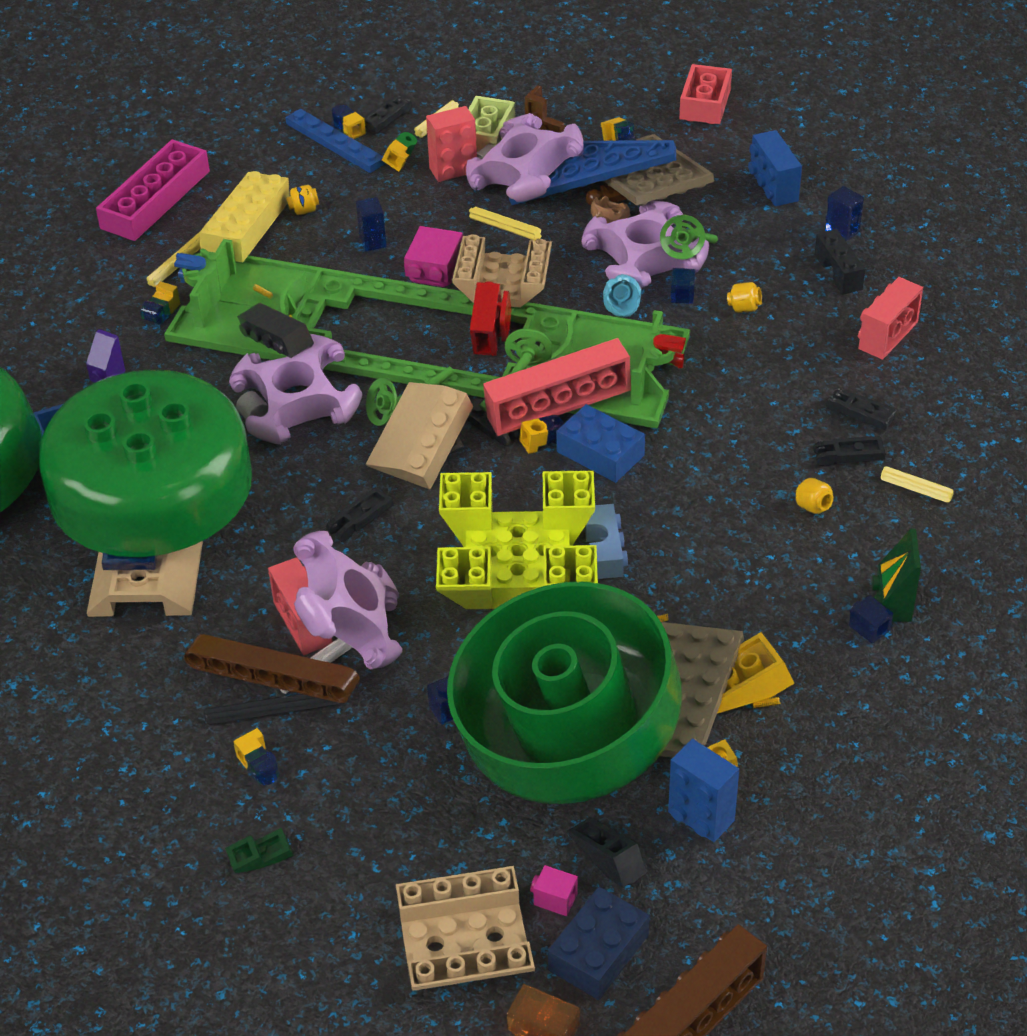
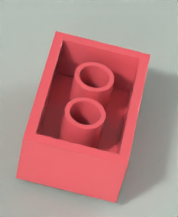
M692 64L680 98L679 119L690 122L698 121L708 124H720L731 91L732 69Z
M467 106L427 115L429 168L438 182L466 175L467 160L477 157L475 118Z
M898 277L892 284H888L885 291L880 296H877L873 304L869 308H865L860 316L862 325L858 333V338L860 339L858 349L883 360L918 323L923 287L901 277Z
M296 557L269 567L273 602L303 656L331 644L332 638L323 639L320 636L315 637L311 635L295 610L294 603L298 590L302 587H308L305 566H302L300 560Z

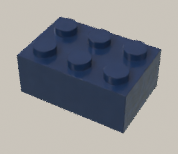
M599 886L548 949V970L595 999L600 1000L649 936L650 915Z

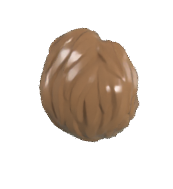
M604 196L601 200H598L596 197L591 204L592 217H604L607 224L630 217V208L624 202L617 204L610 201L607 196Z

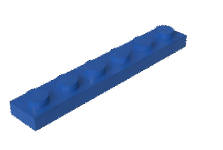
M301 108L285 117L287 125L369 173L385 164L382 161V155Z

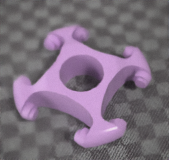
M531 113L505 121L499 132L502 140L483 159L475 157L467 160L466 176L471 188L481 190L490 184L509 186L506 191L507 196L517 202L528 201L544 195L551 183L548 176L569 157L583 154L584 143L579 127L576 124H569L565 127L564 132L561 133L539 130L542 120Z
M652 200L646 205L640 206V214L637 216L616 220L608 224L604 217L594 216L583 232L581 240L583 248L587 250H603L611 255L619 264L610 265L606 268L605 272L608 279H614L618 275L625 274L633 277L638 282L640 289L651 283L650 276L669 270L685 268L687 272L697 273L704 264L709 251V243L705 240L700 252L689 259H676L669 256L661 246L660 232L666 221L674 216L683 215V213L680 211L679 206L658 200ZM671 225L666 231V236H671V232L674 229ZM699 238L688 245L690 249L696 246ZM671 243L668 245L672 250L682 252V249L673 247Z
M310 334L314 344L292 358L284 357L261 362L259 353H247L232 371L229 380L231 388L235 392H242L244 389L249 388L256 389L268 403L266 415L262 417L252 415L246 418L245 425L247 431L258 439L281 445V442L291 438L288 428L306 421L331 416L333 424H346L360 404L362 391L356 384L349 385L345 391H337L323 373V368L327 364L344 359L345 352L340 343L327 337ZM293 386H309L298 393H284L285 390Z
M316 531L303 536L296 542L293 549L297 558L302 561L306 568L308 587H302L298 590L294 606L307 630L315 637L320 636L323 639H331L335 636L346 642L362 655L364 664L369 669L382 668L394 662L402 653V647L397 641L391 640L388 636L386 611H392L396 608L399 592L385 569L381 565H375L372 562H365L362 566H359L345 554L331 547L333 540L329 536L328 531Z

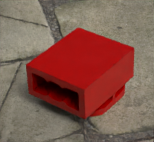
M490 281L484 283L477 282L470 325L473 354L496 356L499 337L501 336L502 342H505L509 336L511 321L510 292L504 290L502 299L500 284Z

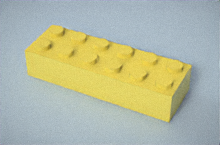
M257 171L248 172L199 232L201 249H205L208 252H216L223 239L232 240L235 261L243 263L288 204L286 197H289V178L281 177L277 174H260Z

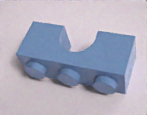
M614 504L595 505V512L584 527L586 542L597 541L596 543H589V545L597 546L598 579L623 577V566H628L627 551H622L621 548L624 547V534L618 531V529H621L620 514H615Z

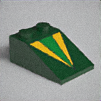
M910 529L878 564L877 575H872V591H877V595H874V610H879L880 621L912 622L921 571L916 529Z

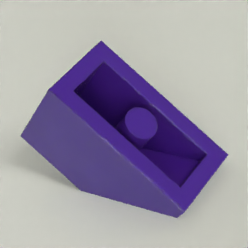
M100 329L96 331L86 362L90 381L95 383L107 377L125 372L117 335Z

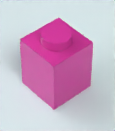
M544 865L540 876L535 875L531 884L530 891L534 895V905L567 916L578 894V876Z

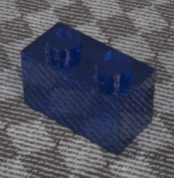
M844 186L832 192L827 201L828 210L825 231L837 229L846 242L858 234L861 226L864 197Z
M374 197L356 201L359 237L365 252L386 248L384 212L378 198Z

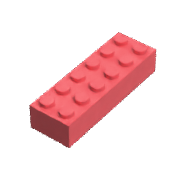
M616 338L483 383L487 418L497 436L520 429L521 422L537 418L540 421H544L581 408L586 404L590 405L631 391L630 356L620 340Z

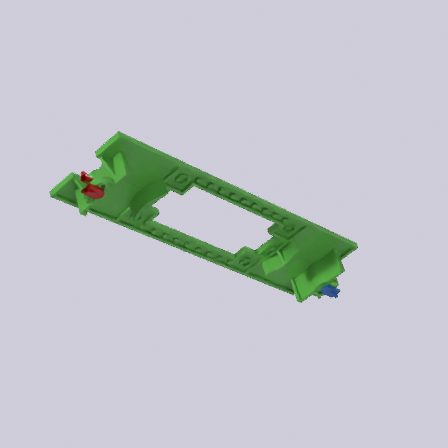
M223 239L216 252L200 249V253L194 255L176 254L177 260L174 265L180 268L178 272L180 282L187 283L194 288L189 295L190 302L186 306L182 305L164 336L165 341L241 355L259 353L260 358L275 360L287 356L279 354L277 351L267 348L265 345L257 343L249 337H245L239 329L240 322L237 316L258 303H262L287 316L291 315L292 318L306 324L309 334L320 335L332 339L331 331L314 328L326 306L348 309L355 295L472 315L474 303L458 290L248 256L243 263L236 262L232 240ZM254 284L272 292L273 297L269 299L253 290ZM527 302L522 307H511L510 322L525 324L523 329L540 331L550 339L552 353L545 362L618 338L630 356L631 391L590 404L589 406L622 423L658 429L669 398V390L661 386L651 371L654 370L655 366L663 364L683 368L684 351L690 337V329L663 325V312L656 310L653 311V323L530 302ZM540 343V351L546 350L545 346ZM344 350L345 357L342 361H333L323 368L325 370L375 379L386 378L392 382L404 384L409 382L424 383L425 379L429 380L446 369V367ZM508 362L503 376L509 375L517 363ZM527 365V367H526L525 369L530 368V367H533V366H536V365H531V366H528V365ZM453 369L455 374L439 385L465 392L467 395L485 398L483 383L500 377ZM581 408L567 413L576 414Z

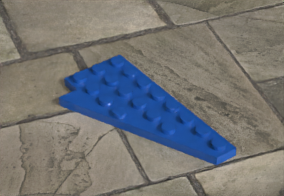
M674 140L583 141V154L569 157L548 176L551 183L546 189V193L537 198H544L551 194L584 187L595 182L606 181L613 177L627 175L635 171L646 170L650 167L676 161ZM509 198L511 205L527 202H517L514 199Z

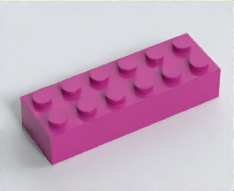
M173 139L169 141L96 207L100 229L136 241L210 172L207 151Z

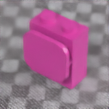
M420 226L404 257L405 276H408L415 283L440 287L450 285L463 238L462 232Z

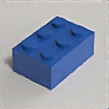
M777 130L753 135L752 144L750 145L751 162H749L748 167L750 173L757 179L758 185L765 191L766 197L771 200L774 206L798 202L802 172L800 162Z
M586 404L557 430V452L616 483L645 456V434Z
M692 738L671 759L668 812L675 820L684 822L693 828L701 837H706L715 842L735 821L739 768Z

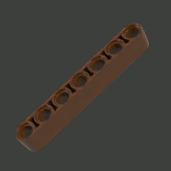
M205 634L198 635L184 654L185 662L196 670L338 703L347 702L360 681L358 673L347 666Z

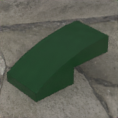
M282 828L258 840H255L250 835L225 848L235 873L260 869L294 856Z

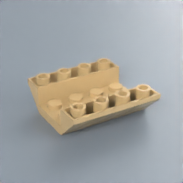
M477 235L463 236L452 283L473 303L477 282L484 283L490 281L500 284L502 299L504 290L509 291L511 307H522L544 289L552 242L543 239L529 240L527 256L519 253L507 255L499 252L485 253V237Z
M203 541L188 548L158 556L123 557L99 552L87 616H114L116 602H163L166 616L192 615ZM137 577H145L141 581H134Z
M514 866L396 884L412 991L535 971L530 943L527 942L519 905V889ZM491 933H499L503 936L501 940L496 942L487 939ZM434 942L443 945V948L439 951H431L427 947Z

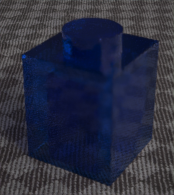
M673 268L671 303L693 304L695 269Z
M869 595L862 601L855 602L851 607L849 626L873 644L891 630L893 612Z
M449 676L427 685L429 707L441 725L453 720L447 695Z

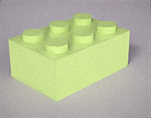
M475 96L469 111L475 118L477 152L489 143L496 146L502 140L499 132L503 127V123L516 117L515 102Z

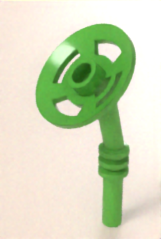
M677 215L670 218L663 225L660 232V243L663 250L669 256L676 259H689L695 256L703 248L705 240L712 244L718 241L716 235L705 233L702 224L690 215ZM682 220L692 222L696 226V228L692 227L688 223L682 222ZM674 223L676 227L672 230L671 236H666L667 229ZM699 238L696 246L690 249L688 245ZM671 243L673 247L682 249V252H676L668 245Z
M519 329L512 332L505 341L507 355L517 362L510 374L524 370L527 365H537L545 362L552 353L550 339L542 332L534 329ZM528 337V339H522L517 343L514 342L519 338ZM539 340L546 350L540 351L539 346L535 344L536 341ZM511 349L515 350L520 358L514 356ZM484 399L479 404V406L483 411L486 412V405Z
M449 366L431 379H425L422 384L439 385L453 376L455 372ZM379 378L375 380L367 393V416L371 423L376 426H384L388 423L402 396L397 397L396 389L389 379ZM386 385H388L391 388L392 393L390 391H387ZM379 410L383 414L382 420L377 417L375 411Z

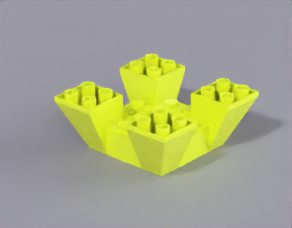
M543 471V511L493 512L491 472L440 473L439 514L463 547L438 548L436 591L465 609H496L508 600L539 587L564 582L598 583L597 546H573L595 512L594 471Z

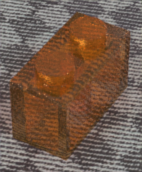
M523 984L507 1012V1027L515 1036H574L580 1025L579 1007L526 984Z

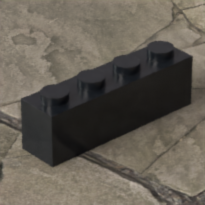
M262 303L256 304L237 316L240 322L239 329L245 337H249L255 342H259L267 348H271L289 358L294 357L314 344L306 324Z

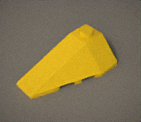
M762 632L740 644L738 657L734 668L732 667V674L727 681L728 685L721 698L722 701L717 714L751 704L755 701L771 698L795 684L784 661Z

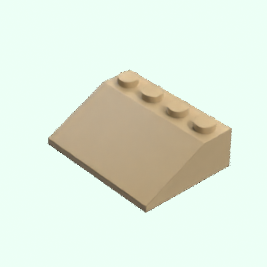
M409 382L367 460L366 466L431 489L473 408L467 393L443 385Z

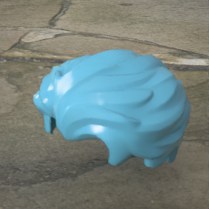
M625 274L608 280L603 291L606 309L613 315L622 318L630 317L637 311L641 299V289L638 282L633 277Z

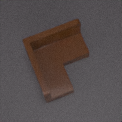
M537 85L525 96V114L531 113L542 120L539 130L557 133L564 132L566 125L563 122L547 117V99L542 98V87Z

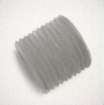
M249 391L240 396L236 409L245 419L252 415L262 417L268 412V404L256 392Z

